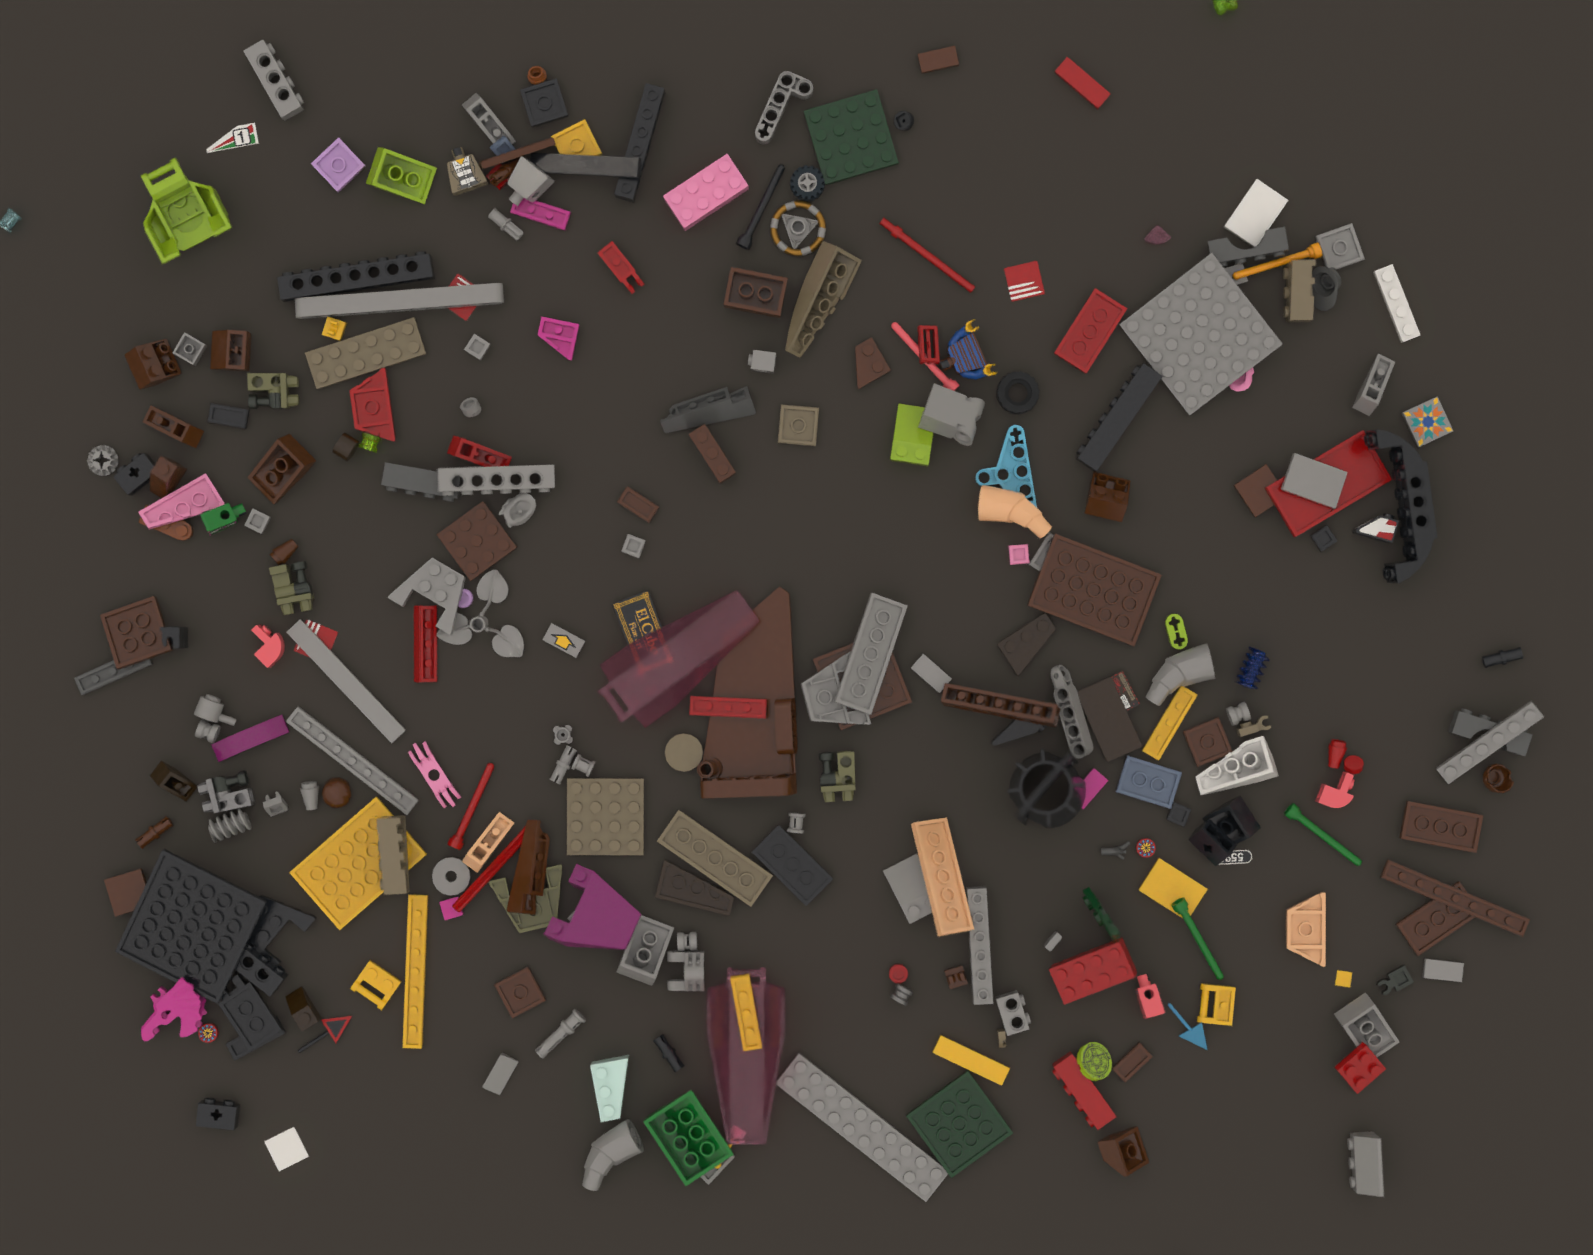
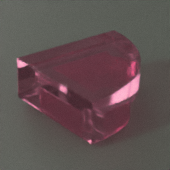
M1156 225L1144 240L1150 244L1158 245L1167 242L1171 237Z

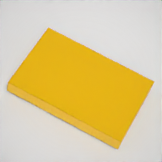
M1158 858L1138 890L1182 918L1181 914L1179 915L1174 911L1171 904L1177 899L1185 898L1188 903V913L1191 916L1208 889Z

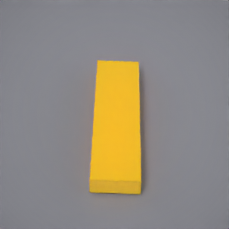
M1184 686L1178 688L1143 747L1142 751L1158 761L1160 760L1196 699V693Z
M750 974L731 976L730 981L743 1051L762 1049Z
M940 1035L932 1051L934 1054L1001 1086L1010 1070V1067L943 1035Z

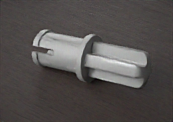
M496 208L488 215L489 219L501 227V231L504 230L515 240H519L523 236V231Z

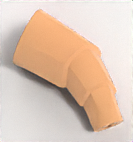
M981 486L978 505L979 521L1014 522L1029 528L1038 538L1044 537L1051 530L1052 526L1042 516V512L1028 501L1023 493L992 486Z

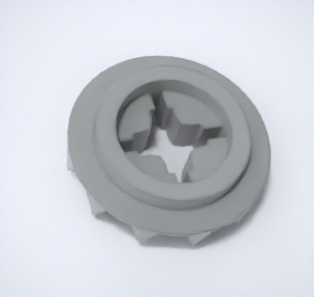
M106 445L94 447L89 452L87 459L89 469L94 474L100 476L113 473L118 466L117 453L113 448ZM101 455L104 458L110 459V461L104 462L103 466L95 461L100 459Z

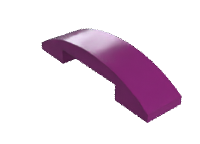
M280 715L211 745L218 762L287 734L290 731L283 715Z

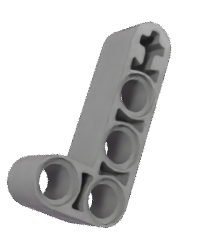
M784 71L779 75L755 130L757 142L768 144L772 140L791 95L803 100L809 99L812 96L813 84L811 81L789 71ZM786 77L792 80V83L788 86L782 84V80ZM802 85H807L810 91L804 94L800 92L799 88ZM777 95H782L785 100L782 103H776L774 98ZM773 112L777 115V118L774 121H769L766 115ZM766 124L768 126V136H764V138H761V134L759 132H764Z

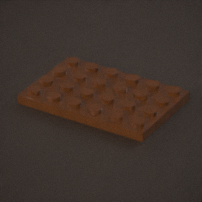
M1054 534L1027 606L1135 646L1162 575Z

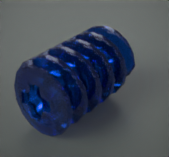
M1248 647L1252 653L1245 654L1249 660L1242 661L1246 668L1240 667L1239 670L1243 675L1238 674L1236 677L1240 682L1235 683L1249 689H1258L1254 682H1261L1257 675H1264L1260 668H1267L1263 661H1270V659L1266 656L1267 653L1253 647Z

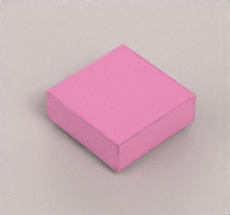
M1028 544L1008 546L1010 565L1029 563Z

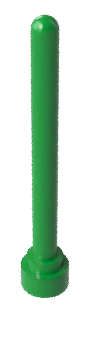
M1290 804L1285 810L1284 815L1287 818L1298 820L1356 866L1362 864L1360 858L1302 815L1299 810L1300 808L1296 804Z
M1177 899L1171 904L1172 908L1179 915L1181 914L1216 978L1222 980L1224 975L1188 913L1186 899Z

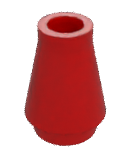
M1331 739V743L1328 744V767L1339 769L1347 750V742Z

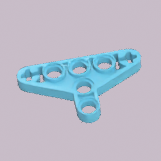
M1013 425L1007 430L996 467L979 470L976 473L975 480L980 486L999 484L1002 489L1020 492V487L1027 485L1030 487V494L1025 496V498L1032 497L1030 502L1037 507L1025 433L1021 426ZM1014 428L1021 432L1018 435V442L1022 440L1023 444L1011 446V442H1015V437L1010 435ZM1016 447H1021L1024 450L1023 457L1017 458L1014 456L1013 451ZM1019 466H1024L1027 469L1026 476L1020 477L1017 475L1016 470ZM1005 469L1008 472L1006 480L998 478L999 470ZM986 472L989 475L987 483L979 481L980 473Z

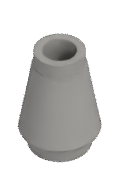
M306 781L301 783L300 791L306 810L317 809L319 793L317 782Z

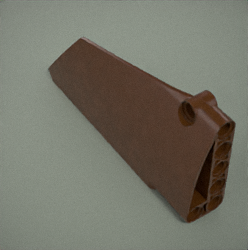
M780 586L721 636L713 697L767 699L766 719L710 716L703 760L697 766V772L701 780V798L786 796L797 794L795 754L798 750L790 593ZM707 764L711 767L710 774L705 770Z

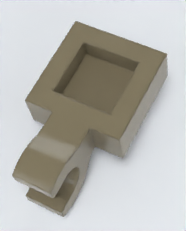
M1260 716L1257 722L1253 724L1251 721L1241 723L1240 728L1236 729L1237 735L1242 737L1259 732L1260 730H1269L1271 725H1262V721L1267 719L1268 716Z

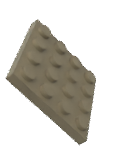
M567 778V855H644V778Z

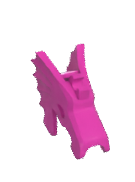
M183 977L168 991L161 986L158 989L161 995L157 996L154 993L151 996L154 1003V1013L141 1027V1038L143 1041H149L160 1031L159 1025H168L176 1017L181 1018L180 1037H187L193 1034L203 1025L201 1021L202 1016L207 1014L205 1010L206 998L195 993L194 985L187 982Z

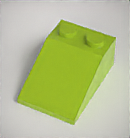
M378 147L366 184L425 204L437 168L386 148Z
M898 404L890 461L922 466L929 465L933 432L918 428L925 407Z

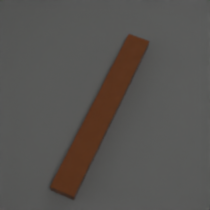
M1388 859L1380 875L1383 879L1522 937L1530 922L1529 918Z

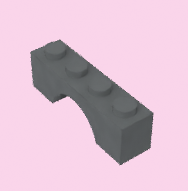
M1285 227L1266 230L1263 240L1251 249L1237 248L1230 243L1228 238L1208 241L1210 254L1213 253L1223 267L1228 266L1227 263L1230 262L1243 264L1247 263L1246 259L1254 258L1255 261L1266 259L1267 255L1281 257L1285 256V252H1289Z
M1462 708L1461 711H1454L1448 733L1471 739L1478 731L1490 730L1499 724L1501 720L1495 723L1490 721L1491 717L1482 714L1476 717L1472 715L1473 711ZM1526 729L1502 746V750L1526 757L1532 734L1527 733L1528 729Z

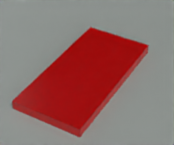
M1363 430L1313 459L1348 472L1336 509L1281 490L1285 476L1265 487L1293 537H1297L1392 480L1375 449L1368 450V446L1365 445L1364 435L1366 434Z

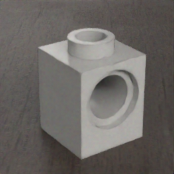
M753 350V354H749L748 365L751 366V371L774 373L775 352Z

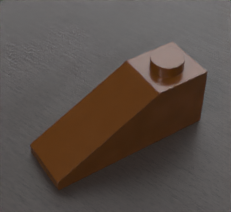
M150 405L143 420V423L194 448H197L204 433L203 430Z

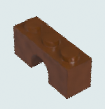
M705 424L689 433V436L720 484L736 474Z

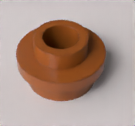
M534 66L529 69L527 77L530 83L536 85L543 83L546 80L547 74L542 67Z

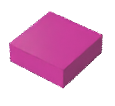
M459 896L439 902L444 920L464 915L463 910L457 912L452 907L459 899Z

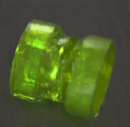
M1213 0V5L1218 15L1225 14L1227 10L1233 11L1238 9L1237 0Z

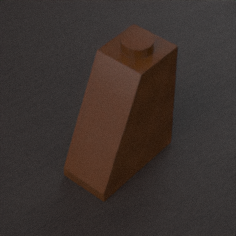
M160 456L150 472V491L160 498L167 496L174 491L187 469L170 458Z

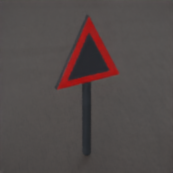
M352 1016L322 1019L321 1021L327 1031L301 1047L298 1053H301L328 1034L337 1043Z

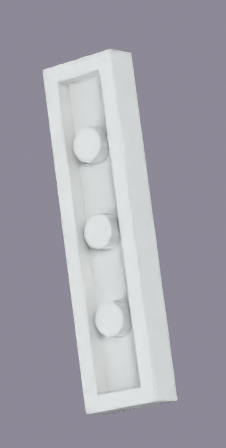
M1393 264L1374 271L1373 273L1401 343L1420 336Z

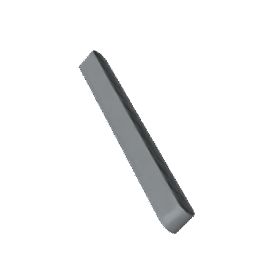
M502 283L303 297L295 298L294 300L296 319H308L327 316L335 317L503 304L504 293Z

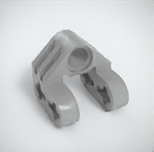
M667 951L668 962H684V979L667 980V990L704 991V951Z

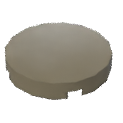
M682 733L675 735L666 745V761L677 771H690L697 767L702 760V745L691 734Z

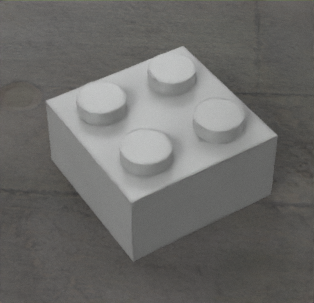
M184 332L173 354L196 366L208 345Z

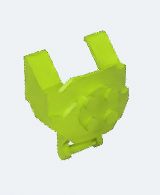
M176 158L171 159L170 163L149 174L141 175L153 198L150 210L143 222L144 230L162 264L180 256L179 250H188L212 236L216 237L232 228L228 213L216 189L212 186L189 181ZM173 169L175 170V174L154 185L152 184V180Z

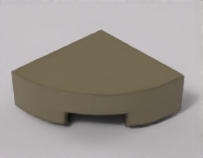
M1003 1028L997 1029L998 1047L1006 1048V1032Z

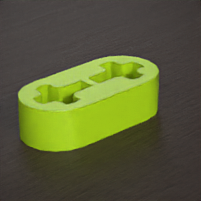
M1178 614L1168 615L1165 619V627L1170 645L1174 649H1183L1188 643L1183 619ZM1171 617L1179 620V623L1176 624V631L1173 625H1169V622L1172 621ZM1177 632L1179 638L1184 639V641L1181 642V646H1178V644H1174V640H1176L1175 633Z

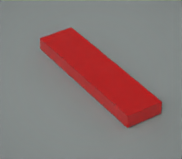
M690 696L689 715L766 719L767 699Z

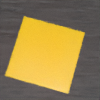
M1337 970L1335 985L1350 988L1352 972Z

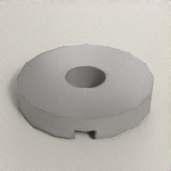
M448 857L437 863L432 873L433 884L437 890L451 896L457 895L467 888L470 883L471 873L468 866L462 862L463 860L456 857ZM448 871H454L457 874L455 881L447 879L446 874Z

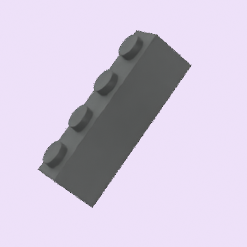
M385 462L381 485L386 486V490L397 492V489H403L405 494L416 495V492L424 493L423 497L435 499V495L442 496V492L437 491V471ZM455 476L452 479L455 487L462 485V479L459 476ZM454 491V495L443 496L442 500L454 502V499L460 498L461 491Z

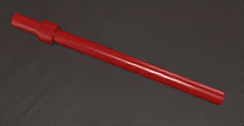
M885 218L881 220L879 224L890 231L894 238L902 240L970 293L973 291L974 285L903 232L902 228L898 225H893Z

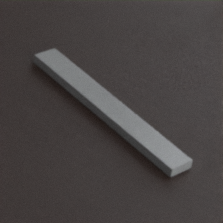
M302 619L286 632L391 743L395 742L406 731L397 719Z
M299 706L286 720L289 725L404 814L408 815L419 801L418 798Z

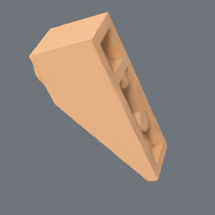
M499 812L468 851L462 862L478 873L514 825V822Z

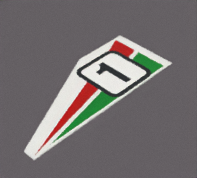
M255 123L236 126L207 148V153L258 144Z

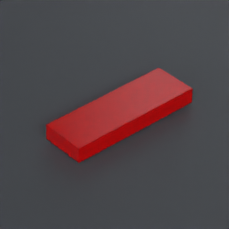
M1068 57L1065 58L1054 72L1096 109H1099L1111 95Z

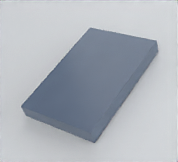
M1126 755L1115 792L1171 809L1182 772Z

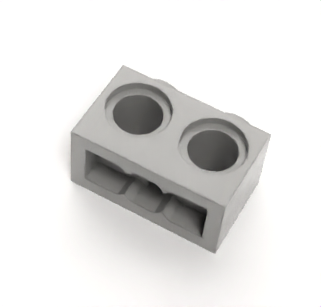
M1015 990L995 996L1007 1036L1029 1030L1028 1024H1031L1028 1012L1024 1013L1023 1006L1026 1005L1023 994L1019 995L1018 991ZM1015 999L1016 1005L1013 1008H1008L1006 1006L1007 1000ZM1020 1017L1022 1019L1021 1024L1013 1026V1018Z

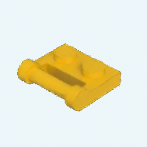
M370 960L350 989L354 992H359L376 1004L377 1008L382 1011L402 981ZM362 981H366L385 995L383 999L360 985Z
M1201 983L1200 1014L1197 1016V1022L1232 1026L1236 987ZM1209 991H1215L1212 1017H1207Z

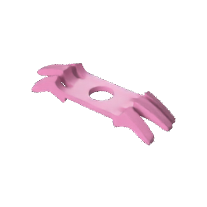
M426 741L422 743L429 756L426 758L418 745L414 743L413 747L421 762L419 763L412 751L408 753L431 787L435 797L443 808H446L447 805L439 793H442L452 807L456 806L447 788L457 799H460L461 796L436 761ZM433 769L437 770L440 774L439 779L436 781L429 778V772Z

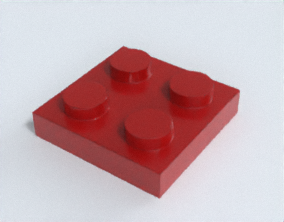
M1364 1042L1334 1067L1357 1094L1386 1070Z

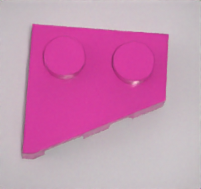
M541 316L538 336L569 361H572L580 325Z

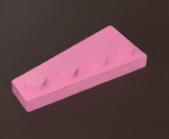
M205 473L138 513L150 530L200 515L225 503Z

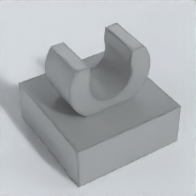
M278 791L275 792V798L271 799L269 795H266V801L263 802L264 809L270 817L289 810L287 803Z

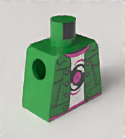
M227 503L202 513L200 516L211 536L237 524L236 518L247 513L242 503L232 508ZM228 513L230 516L228 519H222V515Z

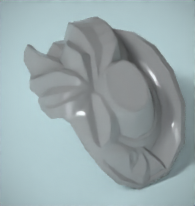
M520 493L513 498H508L505 504L502 505L499 515L504 516L506 525L510 528L521 525L530 519L536 508L535 499L527 493Z

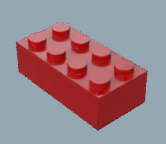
M1122 937L1054 963L1049 968L1064 1005L1135 978L1137 974L1135 965Z

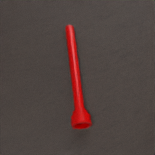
M493 763L487 764L456 835L453 834V837H450L447 845L458 850L462 849L464 833L494 769Z

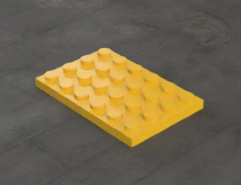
M378 797L369 802L289 872L339 930L384 892L380 889L382 871L379 870L380 852L378 851L377 819L382 816L394 815ZM406 830L408 869L410 870L427 853Z

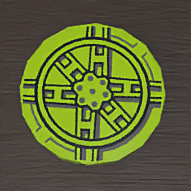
M1089 1042L1079 1049L1077 1063L1080 1064V1071L1087 1079L1098 1081L1109 1075L1112 1069V1060L1108 1050L1102 1044Z

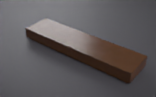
M547 138L479 161L481 169H485L556 144L554 138Z

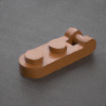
M140 517L139 523L146 526L143 519ZM184 520L153 528L183 541L190 539L193 535L192 525Z

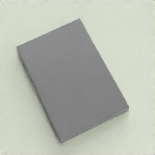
M1293 453L1281 490L1336 509L1348 472Z

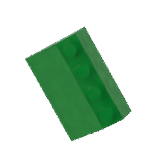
M692 1089L662 1106L643 1121L685 1186L734 1155Z

